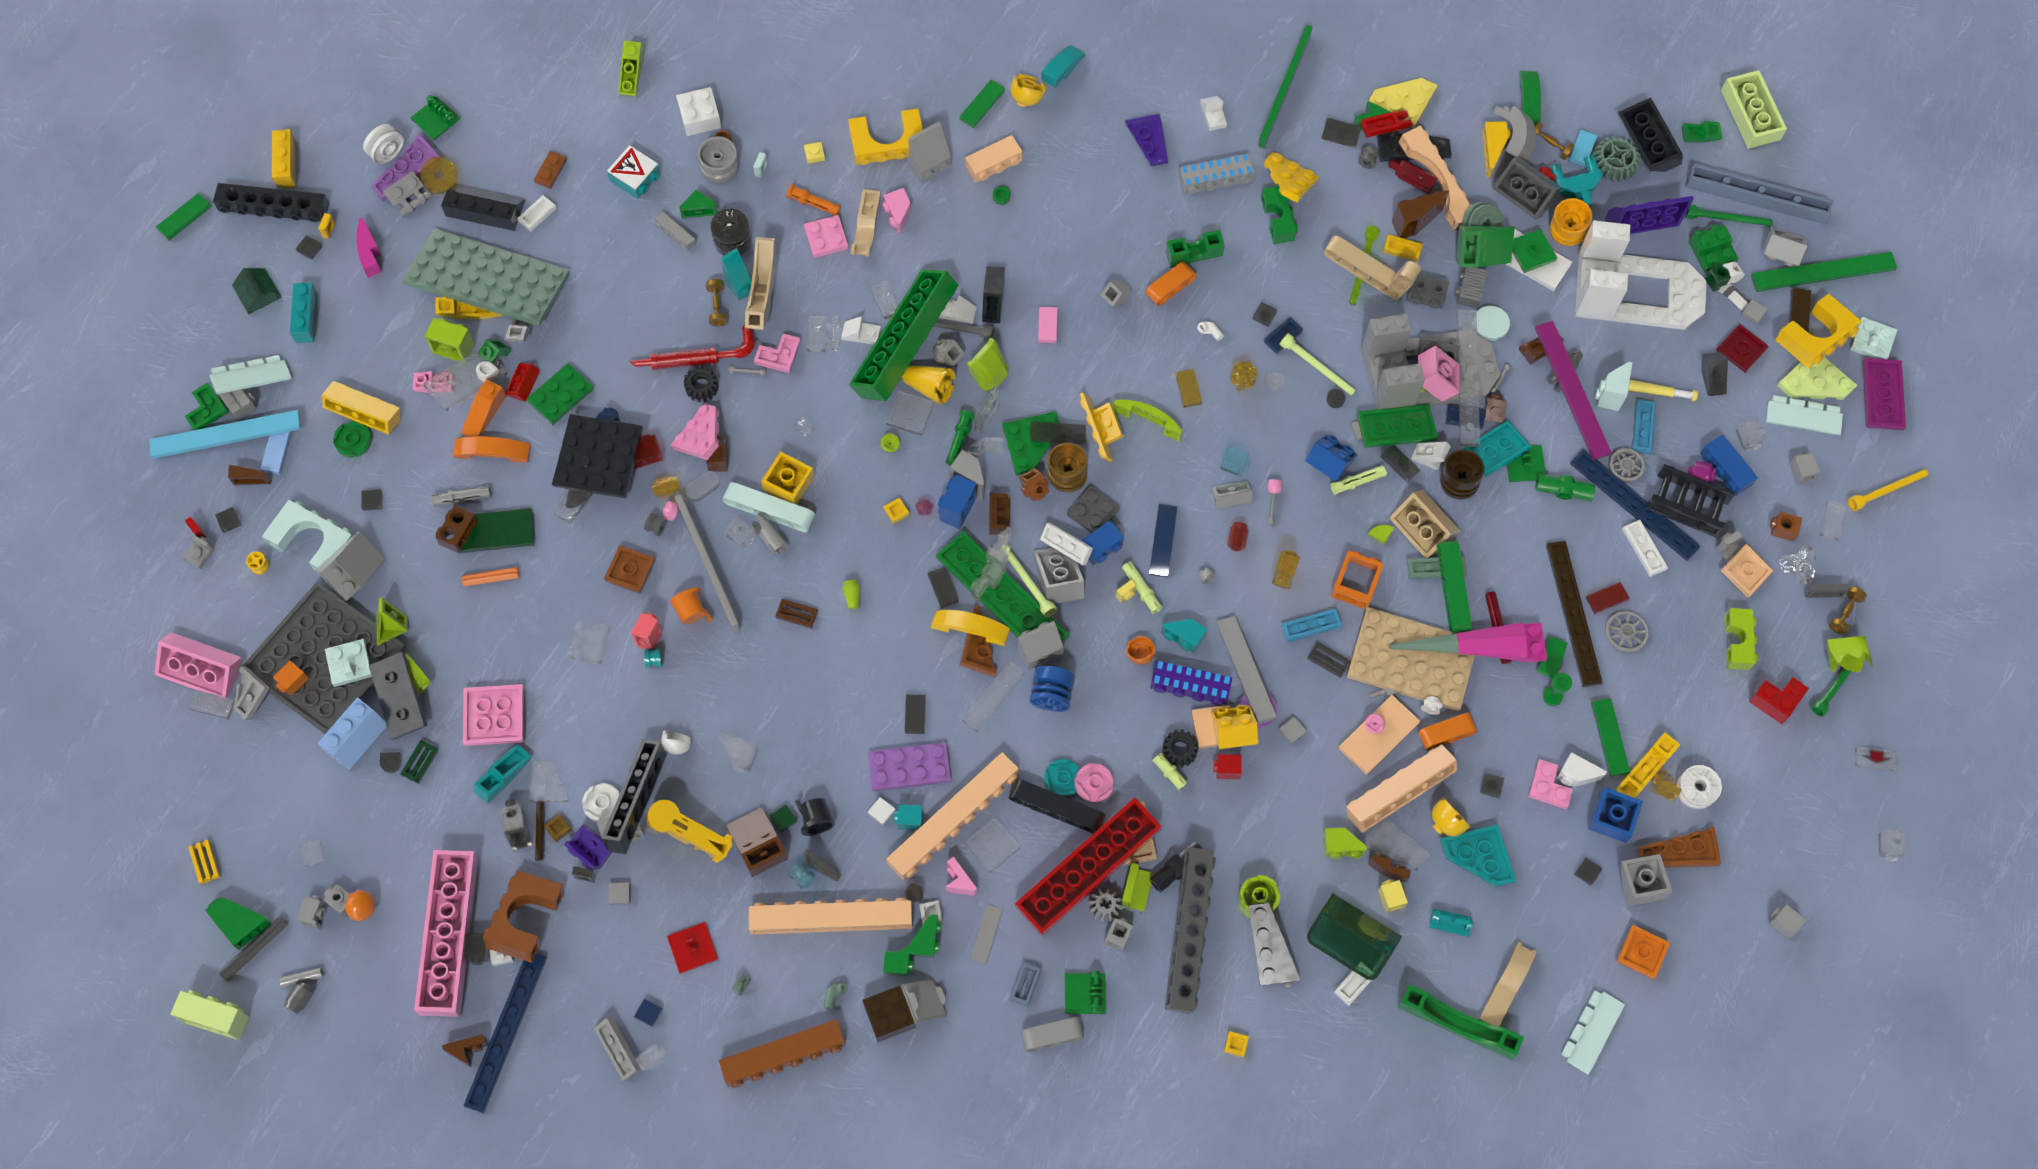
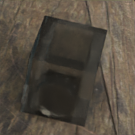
M484 933L466 934L465 958L472 965H482L483 962H489L490 949L486 948L485 940L483 939Z

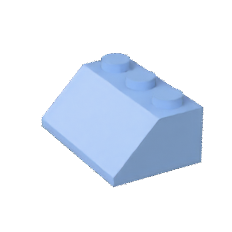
M357 697L318 742V747L346 769L350 770L387 727L386 722Z

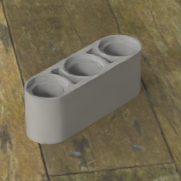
M1079 1017L1022 1030L1026 1052L1042 1050L1084 1039Z

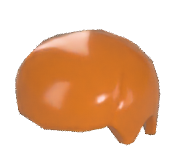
M1140 636L1129 641L1125 651L1131 662L1137 665H1145L1154 658L1156 647L1151 639Z
M357 889L348 895L345 903V912L352 920H366L375 911V899L369 892Z

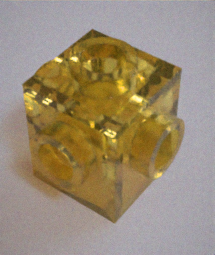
M1241 361L1232 367L1230 380L1238 392L1255 386L1258 376L1257 369L1251 365L1250 361Z

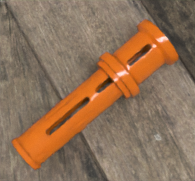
M793 183L788 188L786 198L799 201L801 205L808 204L834 216L838 215L841 210L840 205L810 194L809 190L800 189Z

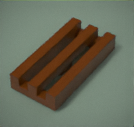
M781 599L775 617L812 629L816 615H818V609ZM785 605L791 608L811 613L812 616L783 608V606ZM792 616H796V617H799V618H803V619L809 620V622H808V621H805V620H802V619H798V618L792 617Z

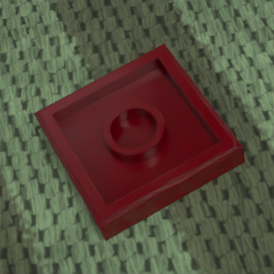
M1739 324L1718 346L1716 351L1746 373L1769 346Z

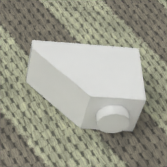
M1571 752L1557 778L1567 786L1577 787L1600 781L1607 771Z

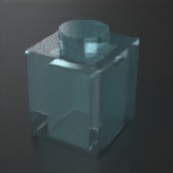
M1228 446L1220 469L1241 477L1243 471L1247 472L1251 463V461H1248L1249 453Z

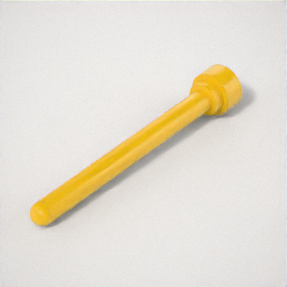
M1924 469L1864 496L1854 495L1848 499L1849 507L1853 511H1858L1867 502L1927 477L1929 472Z

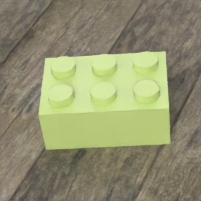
M189 990L188 993L180 991L170 1014L183 1023L239 1041L250 1018L244 1014L245 1010L239 1008L236 1004L230 1002L225 1004L211 996L206 998L192 990Z

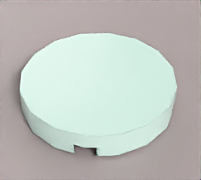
M1496 306L1482 307L1476 312L1473 319V328L1478 333L1477 335L1487 341H1496L1504 337L1510 327L1508 314Z

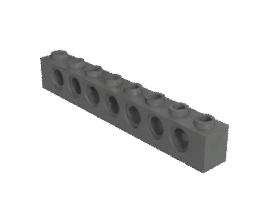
M1194 847L1185 849L1164 1010L1189 1014L1193 1013L1197 1008L1196 989H1199L1200 986L1198 973L1203 964L1201 950L1205 946L1203 934L1208 924L1206 911L1211 902V898L1208 895L1209 889L1213 885L1211 872L1216 863V858L1213 857L1214 851ZM1196 866L1202 868V875L1196 873ZM1194 885L1199 887V895L1193 892ZM1192 905L1197 908V915L1191 913L1190 908ZM1189 925L1193 926L1195 929V934L1193 936L1190 935L1188 932ZM1187 945L1192 948L1191 956L1187 955L1185 952V947ZM1184 965L1190 970L1188 976L1183 973ZM1181 986H1184L1187 989L1186 996L1181 995Z

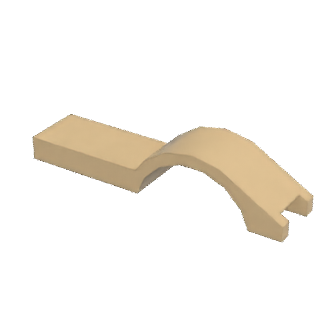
M867 189L862 191L857 216L856 236L854 244L851 246V255L861 254L869 257L874 240L881 191Z
M1521 942L1517 943L1504 973L1496 984L1478 1020L1500 1026L1515 994L1530 969L1537 952L1533 949L1531 951L1522 946Z

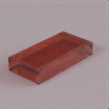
M1621 582L1586 596V600L1594 614L1630 599Z

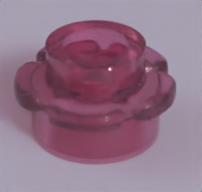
M927 499L919 500L915 504L917 514L923 516L930 515L934 505Z

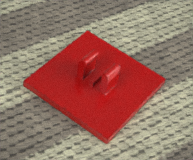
M705 922L667 936L679 974L718 960Z

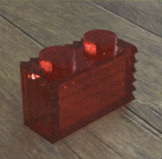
M647 434L641 437L634 469L663 460L655 434L652 436Z

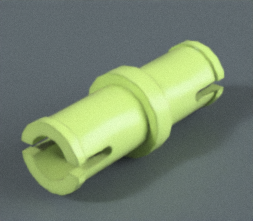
M1162 753L1152 760L1164 773L1163 776L1165 778L1168 777L1178 790L1188 783L1176 770L1177 767L1172 765Z

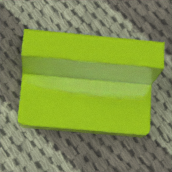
M1131 863L1121 906L1145 911L1151 887L1149 879L1154 875L1152 872L1140 870L1138 864Z

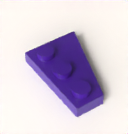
M1160 114L1125 120L1127 128L1150 166L1167 164L1168 158Z

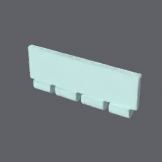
M279 355L266 357L265 364L261 358L247 361V367H245L244 362L228 365L229 371L226 370L225 366L211 368L212 374L210 379L217 395L290 380L291 375L285 361L281 360Z
M1773 395L1771 401H1768L1766 423L1841 435L1843 414L1840 413L1839 406L1826 405L1825 410H1823L1824 404L1808 401L1807 406L1804 407L1805 400L1789 398L1788 404H1786L1787 398Z
M1597 991L1593 992L1588 1005L1594 1009L1586 1006L1579 1019V1022L1585 1025V1027L1580 1024L1576 1025L1570 1036V1039L1576 1044L1568 1041L1561 1053L1564 1057L1568 1058L1567 1063L1589 1075L1625 1006V1004L1605 992H1602V994Z

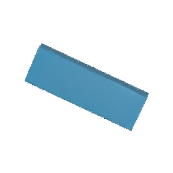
M1641 399L1636 401L1632 450L1638 453H1652L1656 402Z
M1336 608L1281 624L1287 643L1339 629L1343 626Z

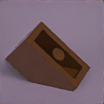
M717 436L719 446L710 458L706 460L708 472L727 471V436Z

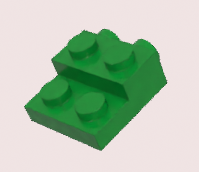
M1719 224L1710 227L1709 231L1705 232L1698 230L1693 233L1689 241V245L1704 273L1709 272L1711 268L1737 262L1739 259L1731 245L1733 239L1725 225L1720 227Z

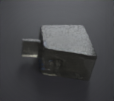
M516 799L507 800L505 802L506 807L501 809L504 834L512 850L532 846L526 815L521 805L517 803Z

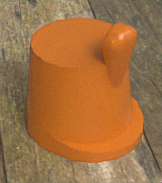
M700 587L682 591L670 600L678 617L685 625L698 621L703 616H705L708 623L712 621L711 615L703 607L700 600Z

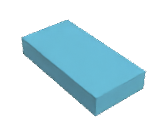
M1580 130L1569 161L1586 167L1584 158L1591 155L1597 135Z

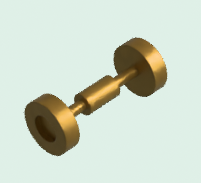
M1539 122L1535 126L1536 136L1540 135L1553 147L1557 146L1564 152L1560 158L1565 161L1575 145L1570 142L1567 148L1559 144L1558 140L1540 132L1544 125Z
M711 279L706 282V290L714 293L712 297L713 309L716 311V313L709 316V324L716 327L723 326L728 322L727 315L719 313L721 305L720 296H718L717 292L724 289V281L721 279Z
M1849 587L1846 595L1851 601L1845 606L1841 614L1842 618H1833L1829 623L1830 629L1838 634H1847L1850 627L1845 622V619L1849 618L1854 608V602L1863 603L1867 597V594L1858 587Z

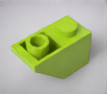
M1325 828L1323 832L1324 857L1340 859L1342 856H1350L1352 859H1357L1364 856L1367 851V846L1346 828Z

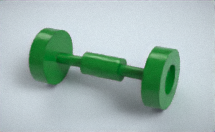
M1566 673L1556 674L1552 679V686L1544 691L1543 700L1547 705H1559L1563 700V693L1570 690L1572 679Z

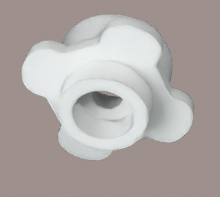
M1430 696L1424 699V705L1421 706V709L1429 714L1438 715L1443 704L1438 698Z

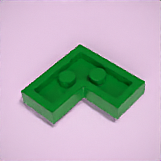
M206 383L191 392L200 404V407L184 417L193 430H199L228 414V411L209 383Z

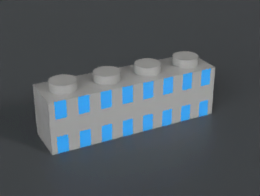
M1244 154L1180 167L1178 177L1184 195L1196 194L1200 191H1212L1216 188H1227L1240 183L1247 184L1253 181L1254 168L1250 155Z

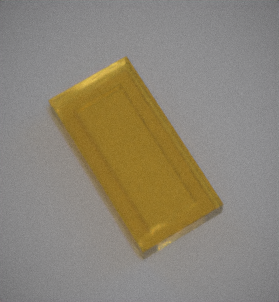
M1194 369L1176 372L1175 376L1183 408L1201 405L1202 400Z

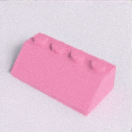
M171 632L158 641L155 675L226 700L240 674L239 668L242 657Z

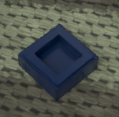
M644 999L634 1018L653 1027L663 1009Z

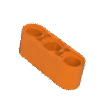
M1183 261L1153 282L1146 289L1145 294L1157 306H1160L1193 282L1197 274Z
M1464 713L1427 726L1418 731L1425 750L1428 751L1440 745H1446L1477 733L1478 730L1471 714Z

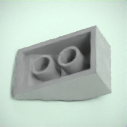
M940 122L908 138L910 168L920 182L930 180L939 172L949 169L951 166V155Z
M358 531L315 571L342 599L347 601L366 583L384 562L385 558Z
M1055 548L1033 551L1043 595L1046 600L1057 604L1085 598L1084 580L1075 560Z

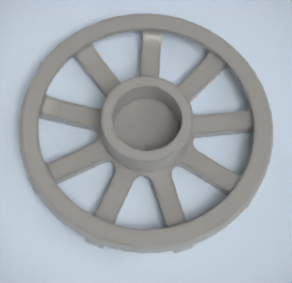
M1618 612L1609 618L1605 626L1607 641L1618 651L1630 653L1638 651L1646 644L1649 637L1646 622L1633 612ZM1626 614L1625 624L1621 622L1618 617L1619 615ZM1630 615L1638 618L1633 625L1629 623ZM1613 619L1619 624V628L1610 625ZM1642 622L1645 630H1636L1635 627ZM1609 629L1618 631L1619 633L1610 636ZM1635 634H1645L1644 641L1638 639ZM1621 637L1619 645H1617L1612 639ZM1631 639L1635 640L1640 645L1633 648ZM1624 640H1627L1629 648L1621 647Z

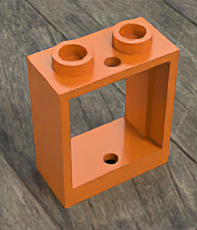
M1348 550L1331 597L1366 610L1372 599L1384 563L1380 562L1377 558H1368L1360 552ZM1349 562L1376 571L1368 595L1340 585Z

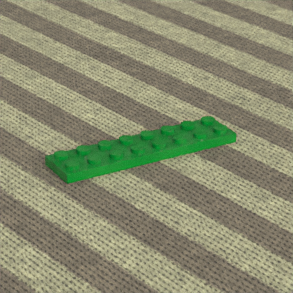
M964 531L936 554V559L1003 625L1010 628V632L1017 638L1027 630L1033 631L1042 623H1051L1053 621L1056 624L1062 643L1069 638L1070 634L1052 617L1045 618L1040 611V605Z

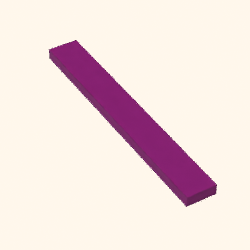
M1554 321L1537 325L1535 327L1537 335L1592 459L1596 460L1609 456L1612 452Z

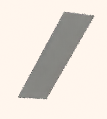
M987 904L971 960L986 964L1002 908Z

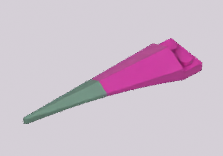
M1516 623L1397 643L1389 646L1390 649L1458 653L1521 662L1546 661L1547 659L1542 623Z

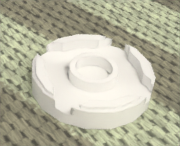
M606 783L590 787L582 799L583 810L586 816L594 822L610 817L619 797V791L613 785Z

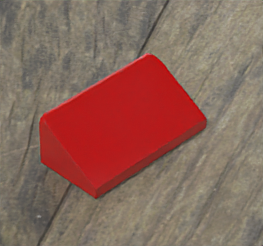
M519 363L505 395L520 401H527L540 370L532 363Z

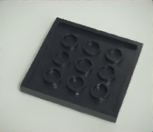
M570 414L552 481L553 487L626 499L644 429L643 426Z

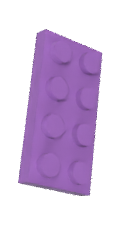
M946 743L868 752L872 792L951 782Z

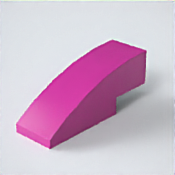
M360 218L356 236L357 251L362 267L369 278L381 272L375 260V257L381 254L363 218Z

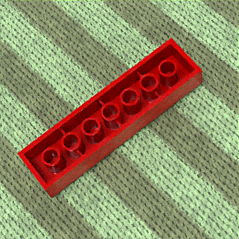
M1134 797L1015 903L1016 909L1043 937L1161 831L1162 826Z

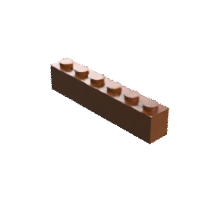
M835 1019L719 1060V1064L727 1087L738 1088L744 1085L743 1082L748 1080L758 1081L764 1078L763 1075L770 1072L772 1075L778 1074L783 1071V1068L790 1065L792 1068L798 1067L803 1064V1061L820 1059L823 1057L822 1054L827 1052L831 1054L843 1050L842 1047L846 1045L838 1021Z

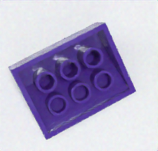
M1693 196L1657 202L1650 201L1639 205L1632 204L1621 208L1614 207L1608 210L1605 222L1630 225V234L1680 226L1694 198Z

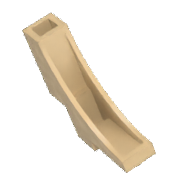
M756 237L753 276L749 300L745 310V328L763 330L771 312V294L775 287L774 238Z

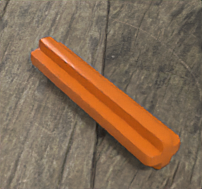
M517 567L467 574L461 576L463 586L517 579L519 578V570Z

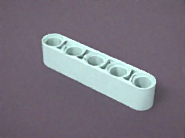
M734 482L729 484L722 499L725 504L754 515L763 514L770 521L801 532H808L815 513L807 508Z

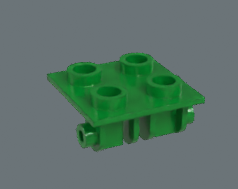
M428 95L426 98L427 105L410 117V119L430 138L435 140L461 118L438 96Z
M1092 971V973H1065V1014H1106L1105 973H1100V971Z

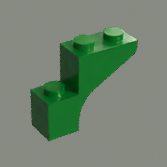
M930 915L906 948L895 952L885 951L884 974L908 976L909 971L913 970V959H910V956L934 958L935 953H939L940 941H936L937 933H941L942 921L938 920V915Z

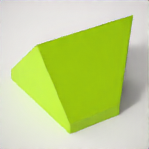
M383 597L379 598L376 615L377 646L408 631L407 616Z

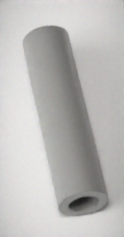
M321 968L280 977V985L283 988L295 985V983L299 984L323 978V972Z

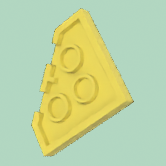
M1418 78L1375 89L1369 101L1390 112L1407 111L1409 116L1404 120L1411 119L1413 123L1411 127L1415 128L1438 85L1424 78Z

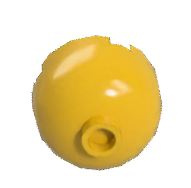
M1015 74L1011 81L1010 93L1019 106H1033L1038 104L1044 97L1046 92L1045 84H1038L1036 82L1037 79L1032 76L1018 74V77H1016Z
M1444 797L1433 807L1432 819L1435 823L1433 828L1440 835L1444 833L1451 837L1459 836L1471 827Z

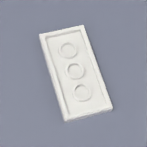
M1514 229V238L1524 235ZM1554 252L1557 256L1555 262L1523 273L1512 253V261L1506 265L1554 292L1572 265V261Z

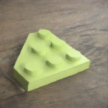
M1824 357L1820 364H1814L1809 369L1800 362L1777 386L1790 398L1810 397V399L1836 398V400H1844L1857 387V384Z

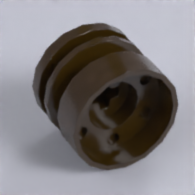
M1458 450L1451 453L1445 461L1440 478L1442 490L1448 496L1459 500L1468 499L1475 495L1484 474L1483 460L1479 455L1468 450Z

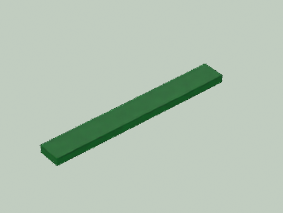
M1307 25L1301 36L1260 135L1258 143L1260 148L1265 149L1310 40L1312 26Z
M1892 252L1757 272L1753 273L1751 278L1756 292L1894 271L1897 265Z

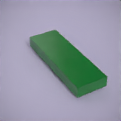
M990 80L960 115V120L975 128L1003 95L1005 88Z
M197 193L159 223L156 228L170 241L210 209L211 205Z

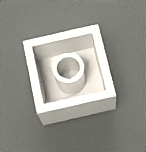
M711 87L676 95L687 136L721 128Z

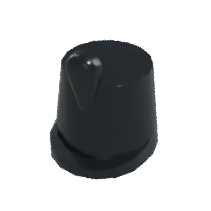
M814 798L801 804L800 799L795 800L803 816L804 826L801 828L802 835L814 836L834 827L835 822L824 798Z

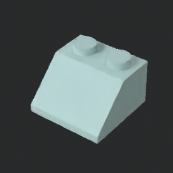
M1627 362L1607 374L1605 380H1601L1600 386L1595 393L1596 407L1619 411L1628 395L1633 362Z

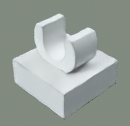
M490 950L493 966L514 962L512 956Z

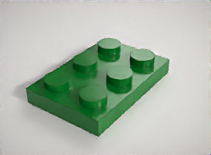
M567 363L527 398V402L549 423L554 425L591 393L594 387Z

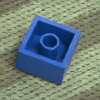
M956 474L953 480L950 479L947 483V492L945 495H941L937 505L939 506L940 521L961 529L977 498L975 482Z
M1604 787L1599 793L1588 829L1627 843L1633 835L1643 801Z

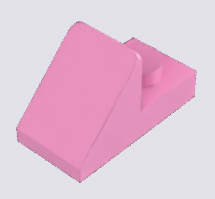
M952 857L948 860V868L946 870L952 879H956L946 886V891L972 896L976 895V886L956 859Z

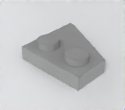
M241 666L239 668V672L242 673L241 683L237 684L233 709L245 720H251L270 687L249 668Z

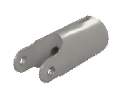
M757 514L756 517L761 526L757 522H753L751 526L774 555L782 553L788 544L763 514Z

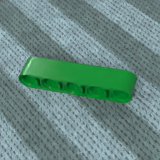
M1457 540L1438 542L1437 553L1449 631L1452 634L1469 632L1472 630L1459 543Z

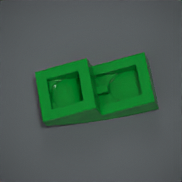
M1703 121L1701 125L1684 123L1681 126L1684 142H1710L1722 139L1720 122Z
M1549 636L1545 647L1547 659L1546 661H1540L1537 672L1551 678L1558 674L1568 643Z

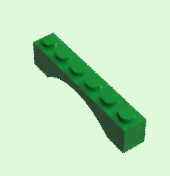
M1410 984L1405 989L1398 1008L1510 1060L1517 1056L1524 1039L1523 1036L1506 1028L1488 1024L1465 1015Z

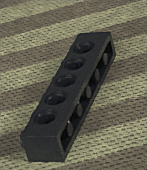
M225 183L217 184L213 199L217 210L223 213L253 214L259 217L273 216L278 219L291 218L296 221L301 219L321 222L324 213L327 214L329 207L326 195L321 193Z
M642 739L601 838L608 852L627 854L667 756L661 741Z

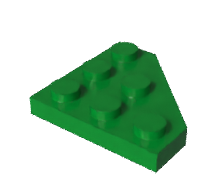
M1056 411L1002 423L1015 475H1023L1034 468L1036 469L1042 457L1045 456L1051 447L1055 437L1060 433L1061 426Z

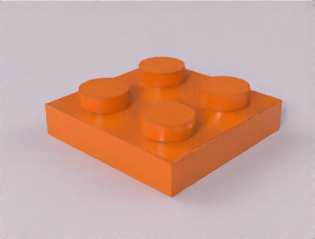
M1632 925L1616 962L1654 980L1657 977L1670 942Z

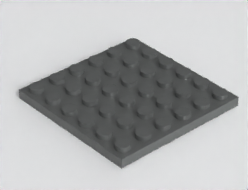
M316 582L242 666L249 668L270 687L268 693L326 734L357 697L362 700L373 688L374 682L372 677L334 687L331 682L325 649L364 639L371 665L397 653L404 652L407 647L395 637L377 646L376 624L319 582ZM289 661L294 663L309 678L292 696L287 691L282 693L275 686L277 682L273 678Z

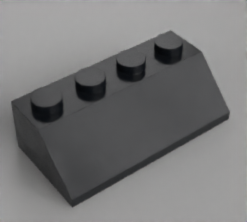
M1651 97L1618 112L1649 171L1666 172L1682 165L1683 153Z
M455 184L447 189L441 206L446 217L515 231L518 223L517 218L521 215L526 200L525 198Z

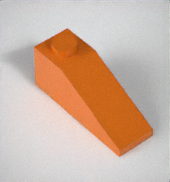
M487 379L475 396L461 430L462 435L466 437L482 436L506 398L501 386Z

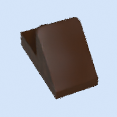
M481 1034L442 1045V1049L471 1067L468 1051H471V1053L480 1052L483 1050V1047L488 1046L487 1038Z

